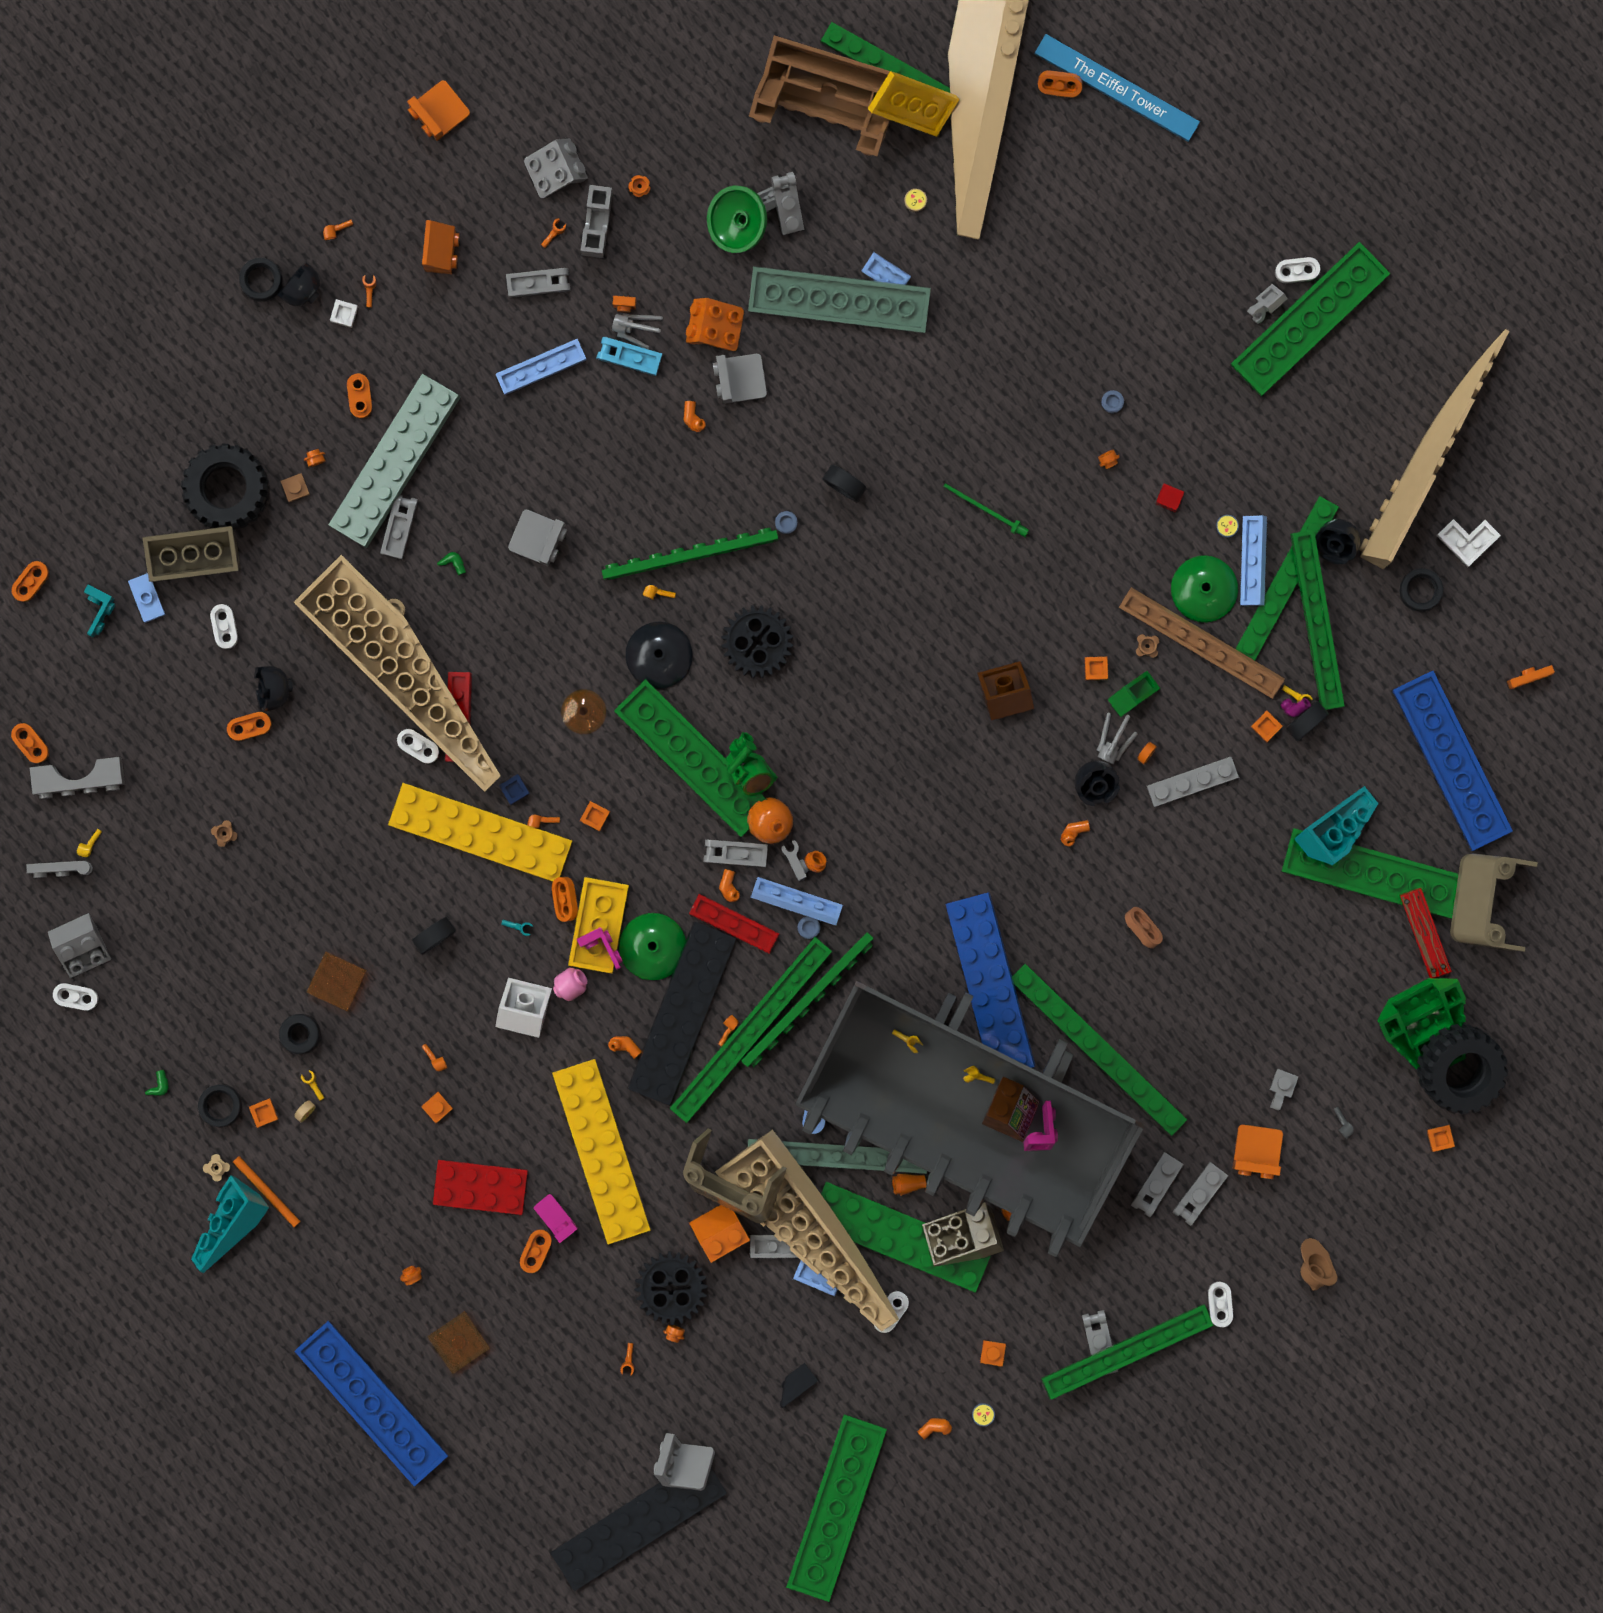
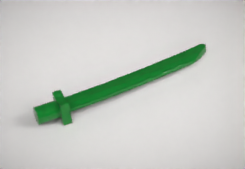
M946 483L943 487L1012 527L1011 532L1013 534L1018 533L1023 537L1028 535L1029 529L1022 526L1020 521L1016 520L1013 523Z

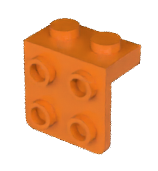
M444 80L432 87L419 99L413 96L407 101L410 107L408 109L410 115L415 120L419 118L423 123L421 127L429 138L433 136L436 141L470 115L469 109Z
M710 298L694 299L690 307L691 316L686 329V343L707 344L729 351H736L744 315L743 308Z
M1240 1125L1237 1132L1232 1169L1238 1170L1240 1175L1251 1176L1252 1172L1261 1173L1260 1177L1274 1179V1175L1280 1176L1281 1167L1279 1166L1283 1132L1277 1129Z

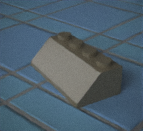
M232 526L143 537L149 582L224 573L240 569L238 546Z

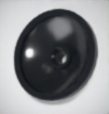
M652 622L643 625L634 632L626 647V663L632 676L640 683L646 679L656 689L668 688L680 682L686 676L692 664L693 653L688 637L681 629L670 623ZM661 650L663 652L662 657H655V651Z

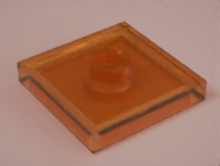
M325 952L307 993L348 1011L367 970Z
M466 1311L428 1336V1339L452 1374L490 1349Z

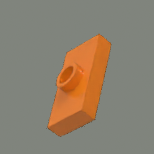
M1550 665L1536 671L1534 667L1521 671L1522 676L1507 681L1509 689H1514L1554 674L1553 666Z

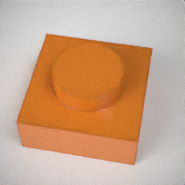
M613 296V308H617L618 312L630 313L631 309L636 310V297Z
M1107 657L1084 658L1085 680H1108Z
M1268 711L1251 726L1266 743L1283 727Z
M590 801L580 821L600 831L610 811Z
M439 1092L421 1106L435 1123L439 1122L453 1109Z
M271 1098L249 1107L257 1128L279 1119Z
M1450 1125L1427 1130L1432 1152L1455 1147Z
M983 1340L980 1363L1003 1366L1006 1344Z

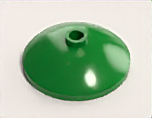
M729 186L718 192L712 199L707 212V227L715 244L727 252L743 253L754 248L762 239L767 225V213L760 196L745 186ZM744 216L746 217L745 223L742 221Z
M1196 556L1185 561L1175 572L1171 583V595L1175 606L1185 617L1197 622H1212L1224 617L1232 609L1238 595V583L1234 572L1224 561L1212 556ZM1202 584H1208L1210 586V590L1204 591L1202 589Z
M647 913L636 917L625 927L620 937L619 952L624 965L632 974L645 980H660L673 974L686 939L682 929L673 919L663 914ZM650 942H655L657 948L653 951L648 948Z

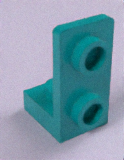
M88 584L84 590V593L89 595L87 599L97 605L103 602L87 635L94 638L96 634L100 635L105 625L102 621L106 614L110 615L112 613L115 603H113L114 598Z

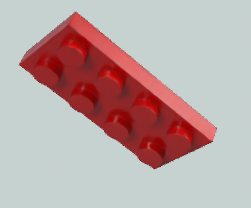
M438 1160L433 1205L523 1215L528 1170Z

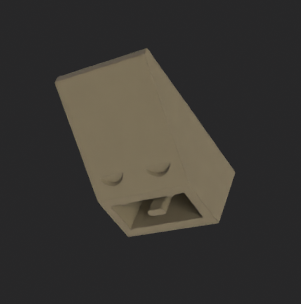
M985 1202L975 1216L966 1213L965 1209L922 1224L934 1266L981 1259L1004 1251L993 1211Z

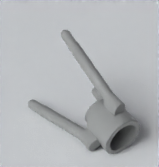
M623 313V315L616 314L612 331L618 332L617 337L625 338L649 350L648 345L626 334V332L631 333L632 328L660 333L661 329L633 323V320L661 321L663 317L631 315Z
M1107 713L1100 744L1097 748V751H1099L1097 757L1114 764L1115 760L1119 761L1121 755L1133 742L1138 733L1134 732L1118 751L1119 747L1116 745L1130 719V716L1126 715L1112 744L1107 742L1105 745L1111 713Z

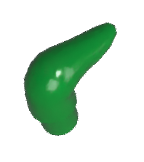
M456 552L448 553L437 562L439 566L452 562L458 575L466 573L463 565L464 562Z
M165 1070L156 1072L158 1087L148 1089L145 1092L146 1095L162 1096L167 1093L169 1084Z

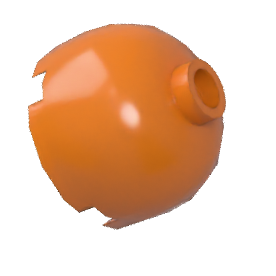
M766 798L767 800L756 802L750 809L747 817L751 834L759 841L768 844L779 843L784 840L793 827V816L788 806L775 798Z

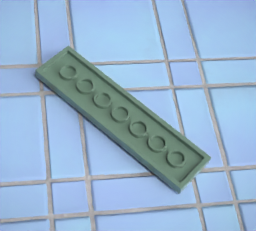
M753 266L748 311L925 333L931 288Z
M422 374L328 525L367 548L392 509L395 500L402 493L456 406L460 396Z

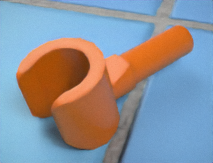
M559 218L554 220L553 230L541 244L544 248L557 234H562L565 231L566 224L561 229L555 226L560 221Z
M352 220L335 226H326L323 231L324 239L337 238L336 231L353 225Z
M364 275L362 281L367 293L366 307H372V293L377 284L376 278L373 275V282L367 284L366 275Z
M531 815L527 825L539 829L540 822L560 823V817Z
M730 1015L723 1022L728 1029L724 1032L718 1043L720 1046L725 1044L731 1032L738 1026L739 1022L733 1015Z
M427 1044L422 1045L436 1071H442L447 1068L443 1057L436 1059Z
M628 1343L625 1362L620 1369L622 1375L625 1366L631 1367V1375L634 1372V1365L632 1363L633 1343Z

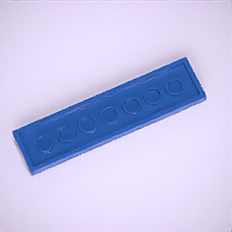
M1434 671L1392 690L1471 851L1512 832L1513 830Z
M990 892L947 903L946 908L969 994L974 996L971 1003L982 1044L1030 1068L1035 1067Z
M327 1321L294 1351L413 1486H416L449 1456L330 1321Z

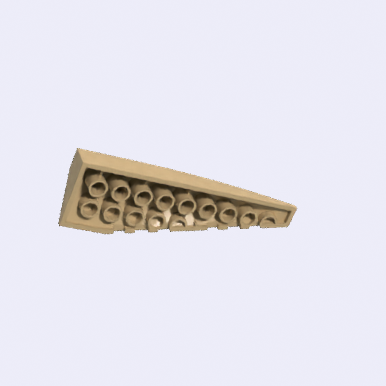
M773 1129L715 1171L720 1178L750 1193H757L763 1196L768 1180L783 1166L787 1169L772 1213L765 1222L760 1224L763 1227L766 1225L775 1233L774 1237L780 1242L784 1241L789 1245L790 1251L817 1275L820 1273L828 1280L826 1283L833 1289L836 1287L845 1295L844 1299L860 1308V1313L880 1331L885 1330L899 1320L855 1243Z

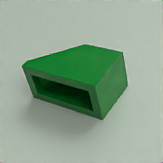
M1146 671L1108 698V701L1119 716L1122 717L1158 691L1160 687L1149 672Z

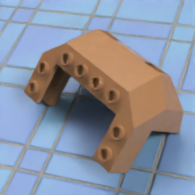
M774 35L765 71L755 92L749 117L754 118L758 122L771 123L778 105H781L787 110H797L810 117L826 119L832 124L839 123L852 130H861V137L856 150L868 156H878L890 120L871 113L868 107L890 71Z

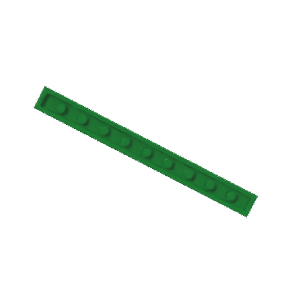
M816 937L813 938L670 1107L683 1121L687 1123L830 955L832 951Z
M1026 964L1012 976L1014 985L1171 1136L1187 1121L1174 1106Z

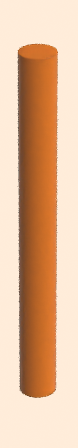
M240 1156L233 1161L239 1170L294 1228L301 1222Z

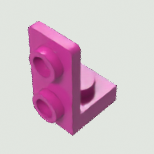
M600 927L577 938L579 946L581 948L585 946L586 949L598 945L597 940L601 938L616 970L621 968L622 958L618 950H612L609 943L613 942L608 930L603 931Z
M1046 1101L1042 1106L1045 1135L1042 1132H1034L1028 1135L1023 1142L1024 1151L1051 1150L1058 1141L1057 1129H1054L1053 1125L1056 1112L1055 1108L1051 1106V1101Z
M551 1194L534 1206V1210L554 1233V1237L559 1243L578 1229L577 1225Z

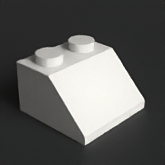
M508 978L498 1009L495 1027L539 1038L552 988Z

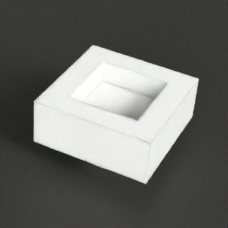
M336 299L330 322L352 328L358 305Z

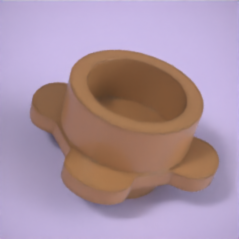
M1141 634L1137 637L1139 644L1136 654L1138 656L1149 655L1151 658H1154L1158 655L1156 648L1159 638L1157 636L1146 637Z
M223 821L221 825L214 826L211 829V834L215 835L217 845L220 847H224L227 842L237 839V833L231 828L232 824L230 821Z

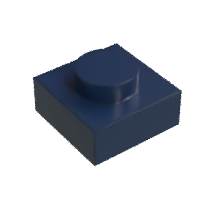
M518 774L499 785L510 805L530 794Z

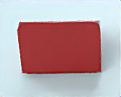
M1164 483L1155 504L1176 513L1184 491Z

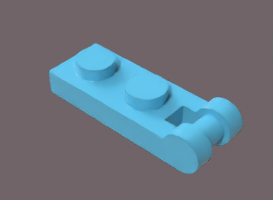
M602 337L601 352H598L596 359L650 375H657L662 353ZM611 347L617 348L615 356L609 354Z

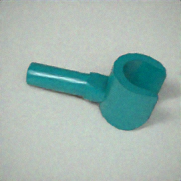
M502 920L501 925L519 930L524 936L531 935L523 932L524 925L533 927L531 923L519 924Z

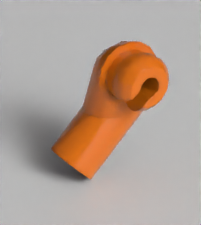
M685 401L684 423L692 431H702L706 423L695 414L696 402Z
M1088 820L1068 824L1061 834V842L1067 847L1072 846L1078 833L1090 831Z
M725 869L719 890L727 901L735 902L740 898L739 891L732 884L735 872Z
M628 1036L613 1037L608 1044L609 1049L613 1052L627 1050L633 1059L642 1052Z
M931 1418L917 1432L925 1440L932 1432H941L943 1435L949 1434L952 1426L946 1419Z

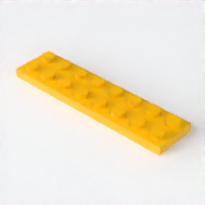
M402 783L388 823L389 826L550 881H554L561 876L572 844V840Z
M593 1059L553 1072L557 1090L607 1244L650 1231L596 1060Z

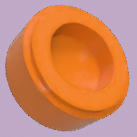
M1148 742L1137 757L1138 761L1145 764L1155 752L1157 746Z

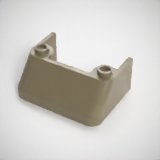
M1482 854L1465 855L1460 861L1450 929L1453 940L1459 943L1525 952V947L1505 944L1506 934L1503 927L1490 923L1496 879H1509L1513 876L1516 866L1537 867L1538 862Z
M708 1128L692 1143L683 1170L685 1180L692 1190L753 1222H765L772 1213L787 1168L783 1166L768 1180L763 1196L757 1193H750L706 1171L701 1166V1162L712 1132Z

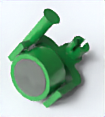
M742 732L740 737L735 738L729 745L731 752L726 757V761L729 764L727 771L732 774L734 783L736 785L740 784L745 794L757 795L769 789L778 776L767 765L762 756L752 753L753 750H757L756 745L753 743V737L747 732Z

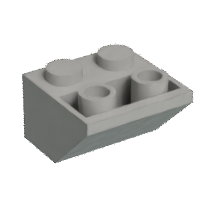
M89 913L48 931L52 949L70 978L111 960L98 928Z

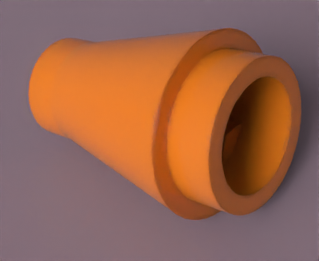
M897 1174V1176H893L892 1186L894 1194L902 1196L926 1188L925 1175Z

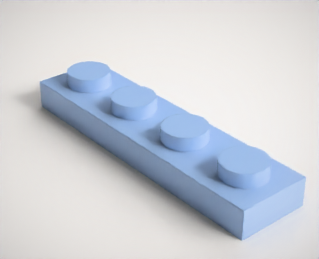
M575 339L498 372L496 376L504 395H507L584 362L586 357L578 339Z
M1243 516L1240 605L1264 606L1267 516Z
M760 877L757 878L751 895L753 899L835 926L843 906L842 904Z

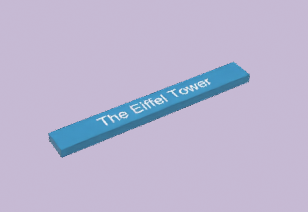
M1045 34L1034 53L1064 72L1078 75L1085 84L1189 142L1200 121Z

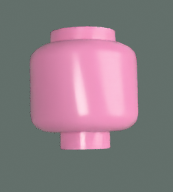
M568 968L554 978V993L559 998L572 1001L586 991L587 978L581 970Z

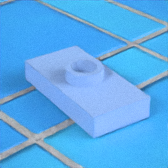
M875 252L872 253L861 270L869 277L880 282L906 285L911 278L909 274Z
M148 573L128 581L144 623L165 615L153 581L149 582Z
M802 1260L800 1261L793 1279L835 1296L838 1289L836 1287L833 1289L826 1283L828 1280L820 1273L817 1275Z

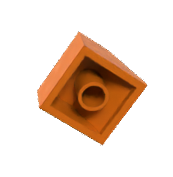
M426 220L422 259L425 272L452 274V268H457L458 257L454 255V247L459 246L460 233H456L455 226Z
M722 1205L717 1206L689 1223L711 1263L750 1241L736 1213Z

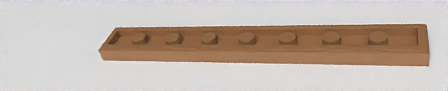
M1132 587L1119 606L1122 610L1272 699L1285 678Z

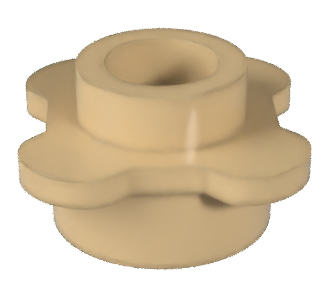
M218 1154L212 1155L211 1161L203 1166V1171L209 1173L214 1181H220L222 1175L230 1170V1164L221 1160Z

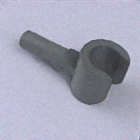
M1336 1107L1334 1111L1343 1124L1339 1132L1347 1139L1353 1134V1126L1344 1118L1339 1107Z

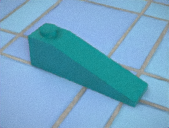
M1364 786L1307 827L1295 838V841L1308 857L1334 865L1351 851L1355 840L1361 834V830L1368 822L1378 802Z
M232 1175L216 1198L220 1205L216 1214L210 1213L208 1218L210 1229L208 1233L201 1235L191 1259L202 1273L208 1270L255 1228L269 1209V1206L260 1194Z

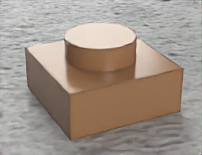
M302 473L281 481L289 503L310 495Z

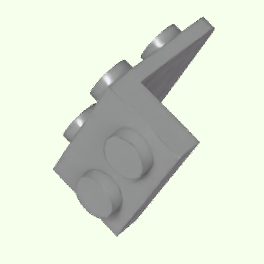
M570 138L556 139L524 159L525 166L540 198H546L568 184L580 183L588 179L585 167L580 162L576 153V147Z
M760 354L725 358V355L716 356L717 362L713 363L714 376H719L720 384L716 385L718 398L723 399V404L766 397L767 391Z
M526 509L521 514L508 548L511 552L549 566L550 562L554 563L559 550L556 547L558 542H563L567 532V529H565L566 525L560 520L556 519L554 521Z
M666 1433L664 1441L660 1444V1455L658 1462L654 1465V1475L663 1486L704 1490L715 1451L712 1447L681 1444L675 1434Z

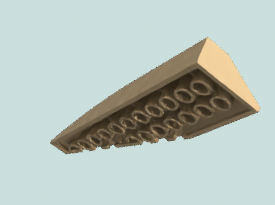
M958 0L948 50L950 93L960 99L951 113L957 235L977 240L980 238L1028 0Z
M1505 329L1473 365L1430 425L1400 481L1397 479L1394 481L1390 489L1393 492L1390 500H1384L1379 510L1383 512L1380 519L1375 518L1369 529L1372 531L1369 540L1366 538L1363 540L1359 548L1362 551L1361 558L1382 569L1392 562L1436 478L1435 473L1441 468L1445 460L1444 456L1448 453L1455 440L1454 436L1458 434L1475 401L1473 398L1480 391L1483 385L1482 380L1489 373L1493 365L1492 361L1497 357L1509 333L1508 330Z
M340 555L294 601L295 605L486 792L500 777V774L407 620Z

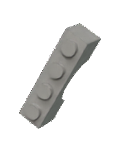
M120 757L97 759L91 773L79 780L64 778L53 765L30 767L32 794L39 795V799L53 798V793H61V796H72L78 790H83L84 794L96 793L97 788L106 787V791L120 790V785H125L123 763Z

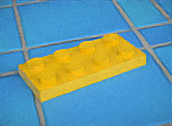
M890 71L869 105L868 110L878 116L937 137L960 99L954 94Z
M584 877L568 966L613 974L614 964L602 939L597 940L598 945L586 949L585 946L582 948L579 946L577 938L601 927L603 931L608 930L613 942L609 943L612 950H617L629 885Z

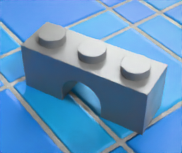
M589 185L586 223L583 229L580 250L583 256L604 258L613 195L612 188Z

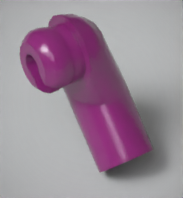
M1303 698L1298 703H1292L1290 699H1285L1280 706L1284 709L1286 715L1297 717L1310 708L1311 703L1306 698Z

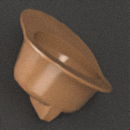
M1305 1239L1301 1245L1304 1262L1301 1266L1300 1274L1303 1280L1310 1285L1312 1290H1318L1324 1285H1334L1337 1282V1274L1329 1253L1316 1239Z

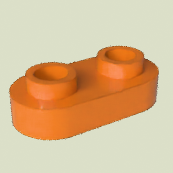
M1044 71L1039 75L1038 88L1042 93L1048 95L1075 97L1082 91V79L1073 73ZM1046 79H1052L1053 81L1047 82ZM1071 81V82H1074L1075 84H1074V85H1069L1068 82Z
M360 373L353 374L347 381L349 407L355 417L362 419L368 417L372 412L370 383L365 375ZM356 381L362 382V386L360 388L354 387V383ZM358 403H364V404H365V407H364L363 410H358V409H357V404H358Z
M39 561L28 564L12 586L14 598L21 602L30 601L49 577L47 566ZM35 570H41L42 574L40 577L34 576ZM22 587H27V594L22 595L20 593Z
M263 712L252 713L232 719L227 725V733L233 740H246L269 732L272 721ZM258 720L264 721L265 724L262 728L257 727L256 723ZM242 726V733L236 734L235 728Z
M20 723L12 729V740L29 761L39 764L48 758L49 749L30 725ZM22 731L27 732L28 736L26 739L20 738ZM40 748L42 753L37 757L34 755V750Z
M558 877L552 883L556 917L562 922L573 921L578 914L574 883L569 877Z
M540 1229L530 1235L520 1257V1266L525 1272L535 1273L541 1268L552 1243L551 1235L547 1231ZM537 1237H543L545 1243L538 1245L536 1242ZM533 1257L536 1260L535 1265H528L527 1259Z

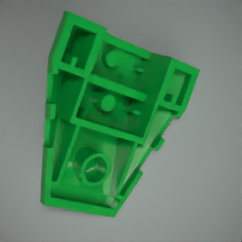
M1428 978L1388 999L1377 1021L1384 1038L1417 1070L1418 1067H1421L1417 1063L1419 1055H1423L1421 1049L1424 1044L1428 1045L1430 1043L1429 1038L1433 1034L1437 1036L1440 1034L1439 1030L1444 1027L1449 1030L1450 1026L1455 1024L1462 1028V1025L1466 1022V1016L1464 1015L1466 998L1458 979ZM1466 1054L1458 1056L1452 1061L1450 1066L1464 1060Z

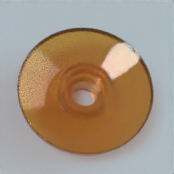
M577 690L568 695L564 700L561 715L565 725L571 731L578 734H589L599 729L606 717V707L602 698L595 692ZM586 707L588 710L587 714L581 715L579 713L580 708Z

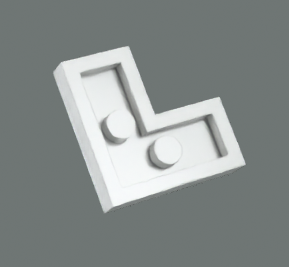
M1453 519L1436 536L1469 567L1501 535L1486 520L1469 535Z

